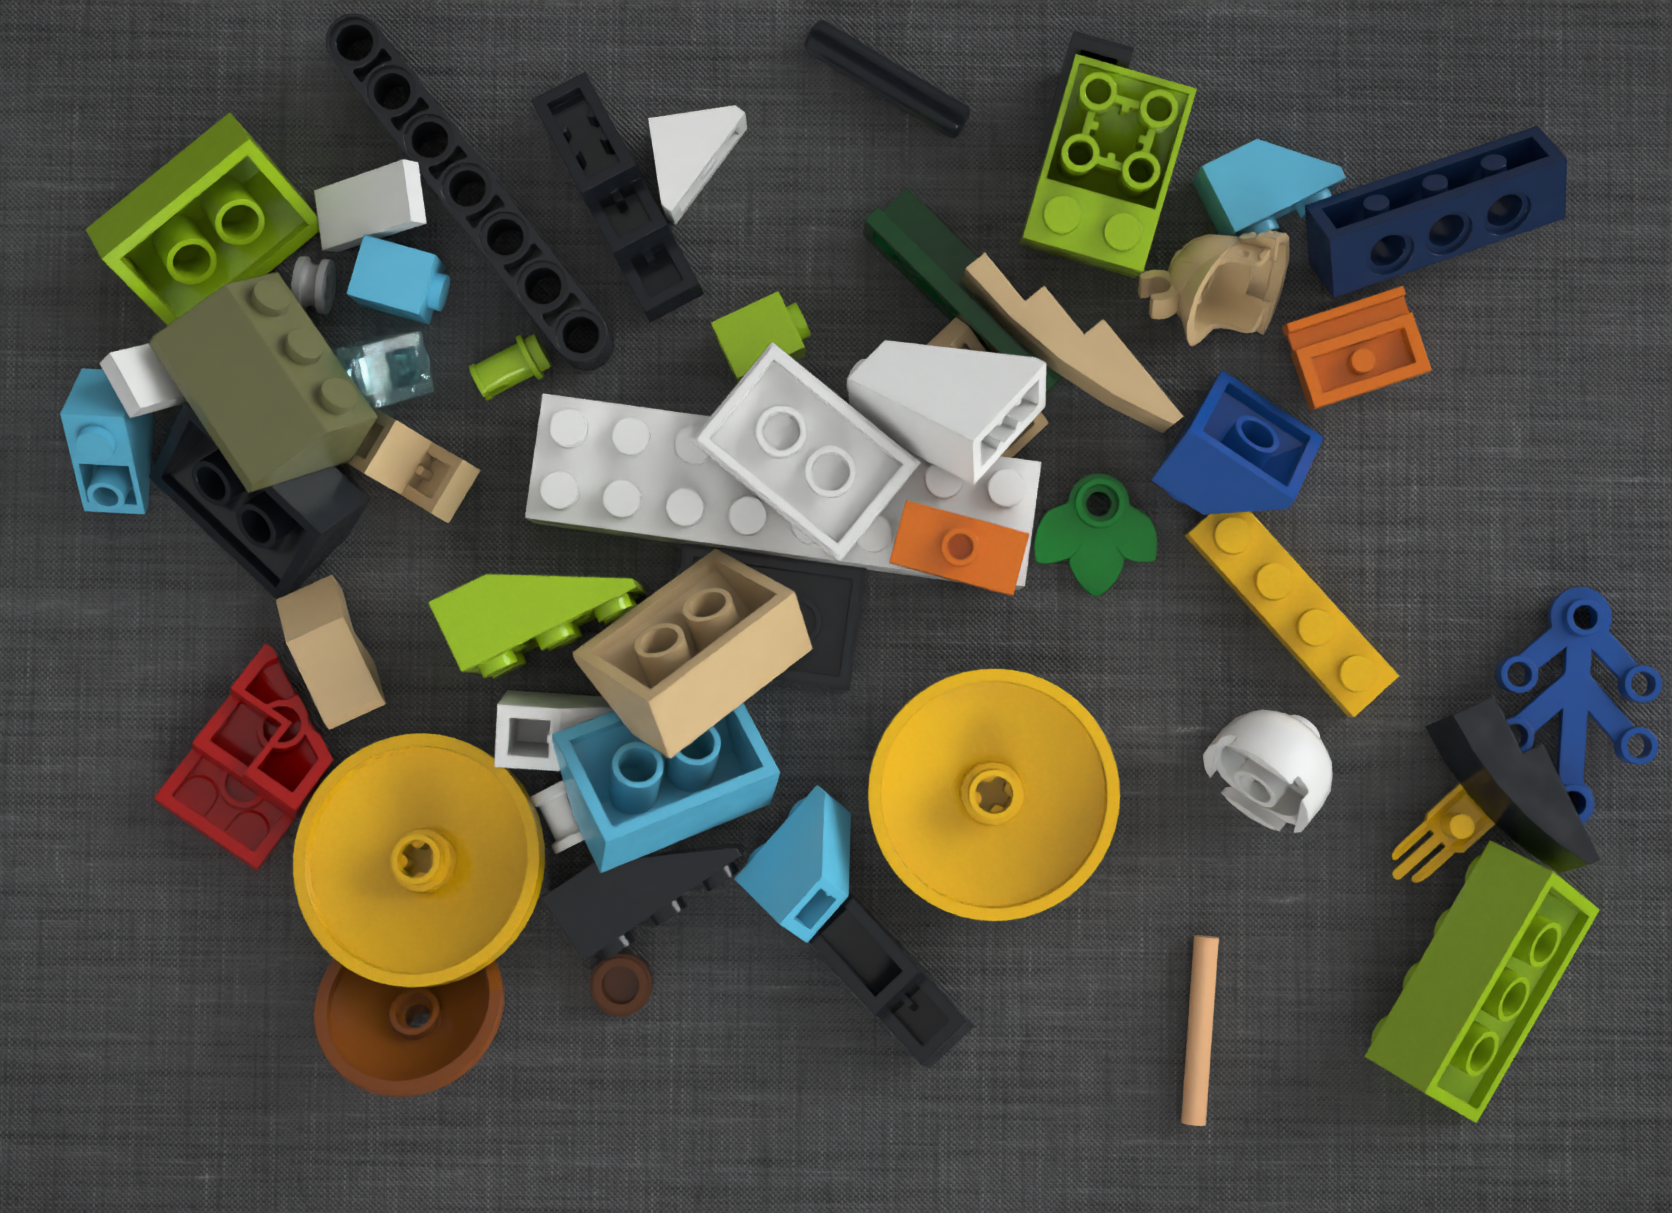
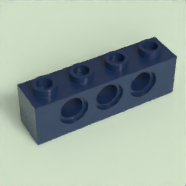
M1537 125L1305 205L1309 264L1333 298L1562 220L1565 218L1567 158Z

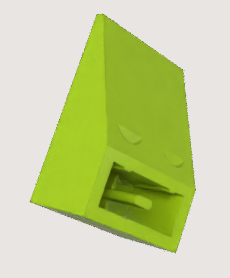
M1076 54L1035 186L1019 245L1132 278L1139 276L1145 268L1197 88Z
M485 574L428 603L461 672L482 674L483 678L492 676L493 679H496L526 665L527 662L523 654L538 646L541 650L548 649L549 652H552L580 639L583 635L579 627L596 618L599 623L604 621L605 625L615 622L637 606L635 599L647 593L644 586L633 578Z

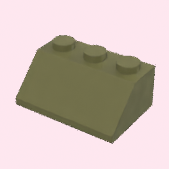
M278 272L225 284L155 334L149 343L248 493L351 461L378 417Z

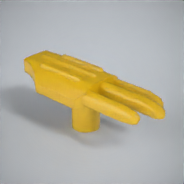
M1460 783L1426 812L1424 821L1394 848L1391 857L1393 860H1397L1428 831L1432 834L1393 870V878L1401 879L1433 849L1441 844L1444 848L1411 878L1414 883L1425 880L1456 852L1464 853L1495 825L1468 795Z

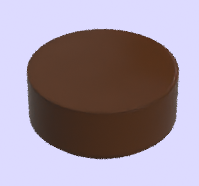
M618 952L605 961L602 959L594 968L590 978V993L593 1001L602 1011L613 1016H628L639 1011L648 1001L653 989V975L650 967L641 957L630 952Z

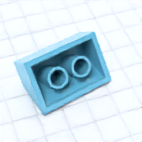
M744 703L671 759L632 734L615 711L552 734V742L575 822L600 873L770 805L780 775V771Z

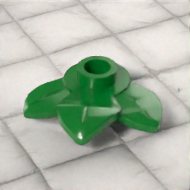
M1102 473L1090 474L1080 479L1072 487L1067 503L1049 510L1043 516L1034 538V556L1038 564H1052L1068 559L1069 567L1076 581L1086 592L1094 597L1101 596L1114 584L1122 570L1125 559L1142 563L1153 562L1157 553V533L1149 516L1130 506L1128 493L1119 480ZM1101 494L1107 499L1108 511L1105 515L1095 516L1089 512L1087 499L1090 495Z

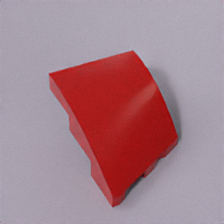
M267 643L264 644L231 686L230 695L192 742L193 748L154 796V801L256 872L259 871L322 781L333 763V758L321 735L317 733L302 700L296 694L279 663L275 650Z

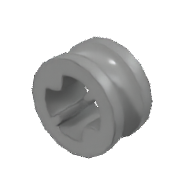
M300 256L294 266L291 292L304 311L309 306H313L318 314L327 315L330 313L335 297L336 267L334 261L323 259L320 264L315 265L310 257Z

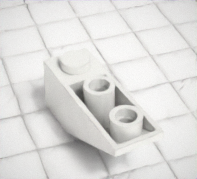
M507 690L497 704L494 767L561 771L552 742V734L614 710L602 696Z

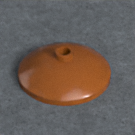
M333 959L321 980L315 1000L314 1025L320 1048L333 1068L346 1081L363 1091L385 1097L400 1098L422 1095L438 1090L470 1070L493 1041L499 1028L504 1008V985L501 971L496 960H494L480 971L449 984L433 987H401L378 983L362 977ZM422 1013L429 1014V1019L423 1026L411 1027L412 1020L417 1015Z

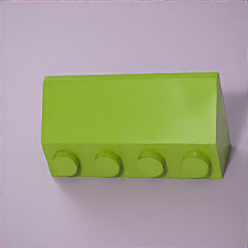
M1490 840L1482 855L1477 856L1469 865L1465 875V884L1451 908L1444 911L1437 920L1434 928V937L1421 960L1408 970L1403 981V990L1389 1015L1382 1018L1376 1025L1371 1038L1372 1044L1364 1057L1477 1123L1600 909L1552 870Z

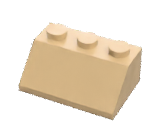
M715 548L572 652L578 666L629 731L671 759L813 648L795 592Z

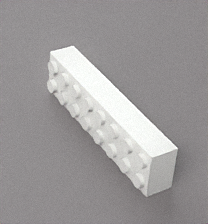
M551 394L542 395L525 518L534 524L677 544L686 543L953 581L889 564L903 508L907 500L1030 533L1015 590L1025 587L1041 462L1000 456L973 485L907 451L920 462L919 467L839 563L692 443V438L711 416Z

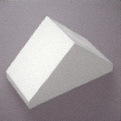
M736 105L648 118L661 205L665 218L673 224H677L747 130L745 112Z

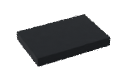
M684 543L679 575L713 551L715 547ZM716 548L793 590L796 594L813 649L773 680L850 691L867 568Z

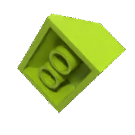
M229 112L86 228V231L101 259L168 326L225 284L267 275L319 232L318 216Z

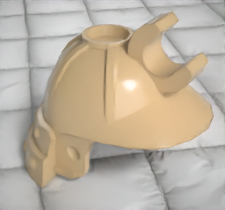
M1268 230L1258 235L1255 232L1244 233L1239 237L1207 234L1194 238L1175 253L1168 271L1150 270L1139 275L1138 295L1140 299L1150 297L1149 316L1151 319H1165L1177 314L1182 321L1190 346L1200 343L1213 329L1219 328L1231 329L1241 333H1254L1256 331L1264 335L1282 293L1289 263V236L1286 233Z

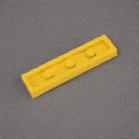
M1251 511L1207 514L1184 535L1348 717H1355L1399 677L1395 670Z

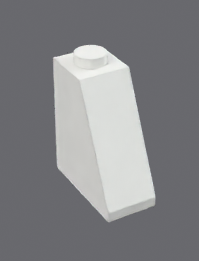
M885 340L867 359H861L854 365L847 378L846 388L849 395V405L899 446L974 485L1046 407V362L1036 357Z

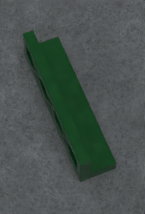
M907 187L883 211L877 207L864 220L863 236L946 318L952 321L957 317L968 325L987 352L1038 358L1007 332L961 283L965 268L978 257ZM1047 365L1046 395L1064 378Z

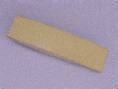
M986 253L982 254L965 268L961 283L1007 332L1040 360L1046 362V365L1103 404L1161 433H1164L1183 417L1104 319L1083 334L1045 286L1024 301Z

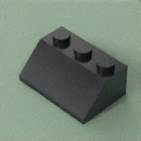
M188 402L183 404L149 476L163 492L275 599L296 591L349 536L370 501L356 487L354 482L335 466L248 493Z

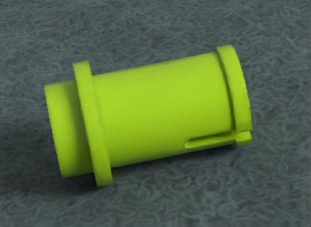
M520 334L516 336V344L477 364L474 363L469 366L473 380L486 401L493 399V396L534 375L538 380L543 378V371L552 367L551 360L536 334L527 338Z

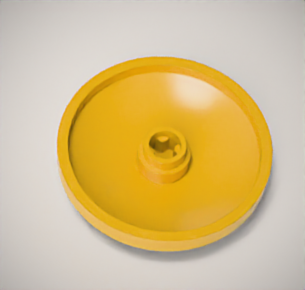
M977 669L961 672L941 679L917 693L897 712L886 727L876 747L869 772L868 808L871 824L878 845L893 871L903 883L928 903L946 912L974 920L1005 921L1024 918L1047 910L1069 897L1086 882L1102 861L1110 846L1119 815L1120 785L1117 765L1107 738L1096 720L1081 703L1059 686L1040 677L1014 670Z
M417 733L394 736L377 741L349 756L323 780L315 791L304 811L295 839L293 852L294 887L299 907L312 934L321 946L344 967L362 977L391 986L433 987L464 979L491 964L511 946L522 932L534 911L543 883L545 869L543 830L533 801L524 786L508 768L494 767L495 757L467 742L439 734Z

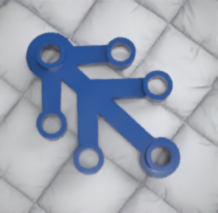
M1575 587L1559 593L1550 604L1548 610L1549 628L1519 654L1506 657L1497 664L1495 680L1498 686L1506 692H1527L1535 686L1538 680V669L1564 649L1562 674L1512 718L1508 717L1505 719L1508 725L1513 724L1519 728L1521 740L1518 745L1521 751L1524 752L1533 745L1534 733L1560 711L1556 771L1566 791H1572L1577 795L1579 805L1576 812L1583 824L1590 818L1594 809L1592 791L1583 783L1588 714L1614 743V752L1621 761L1628 764H1646L1654 759L1658 751L1656 736L1646 728L1635 727L1590 676L1591 652L1618 679V691L1627 701L1643 703L1654 700L1661 692L1662 680L1654 668L1638 665L1609 632L1612 613L1606 599L1593 589ZM1579 606L1586 608L1590 614V623L1585 629L1577 627L1573 620L1574 611ZM1513 663L1520 664L1525 670L1524 681L1518 686L1513 685L1507 676L1508 669ZM1638 672L1646 677L1648 683L1647 690L1640 696L1631 687L1632 678ZM1635 734L1640 736L1644 742L1643 752L1637 757H1633L1627 748L1628 740Z

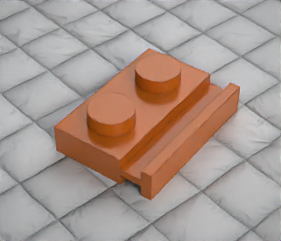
M1404 286L1287 323L1282 327L1283 334L1287 336L1292 350L1291 357L1309 411L1426 374L1432 370L1413 313H1409L1404 298L1406 295Z

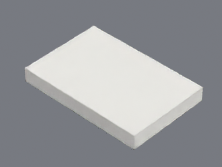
M773 342L691 440L694 445L839 563L920 465L917 459Z

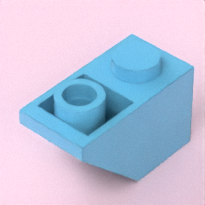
M1256 139L1201 166L1192 182L1218 234L1239 237L1244 233L1249 234L1250 232H1255L1258 235L1263 231H1276L1280 228L1276 220L1297 210L1300 218L1306 217L1305 205L1331 197V192L1346 179V176L1340 166Z
M82 368L60 415L83 509L89 512L146 514L149 506V476L151 473L154 431L153 413L130 418L103 369Z
M816 785L807 797L799 800L792 807L788 818L770 839L753 851L748 858L747 865L734 878L779 925L806 943L809 942L849 896L851 812L820 786Z

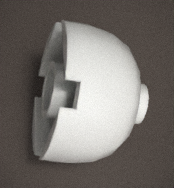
M1258 710L1236 717L1222 729L1203 754L1204 767L1209 777L1211 778L1218 770L1221 777L1232 786L1223 789L1221 792L1223 796L1246 816L1273 830L1280 831L1286 823L1295 825L1293 833L1302 832L1323 806L1331 791L1333 771L1328 751L1320 739L1317 728L1310 721L1299 715H1288L1271 710Z

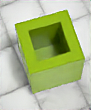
M779 291L711 322L714 335L737 383H739L772 342L795 361L806 357L805 346L802 340L811 336L810 330L797 303L785 306Z

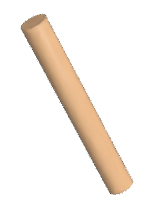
M1194 935L1181 1123L1194 1126H1205L1207 1116L1219 938L1213 936Z

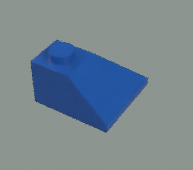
M1221 370L1169 447L1151 481L1165 489L1173 499L1188 504L1203 515L1288 509L1295 501L1324 437Z

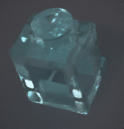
M421 331L391 333L331 348L372 409L434 392L430 373V359L424 347Z

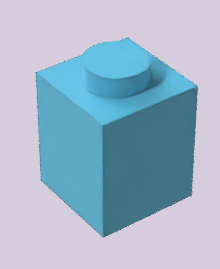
M364 235L346 294L361 306L430 325L433 311H442L450 289V276L444 274L446 266L435 254Z

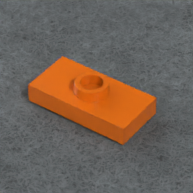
M906 500L889 564L1013 596L1030 533Z

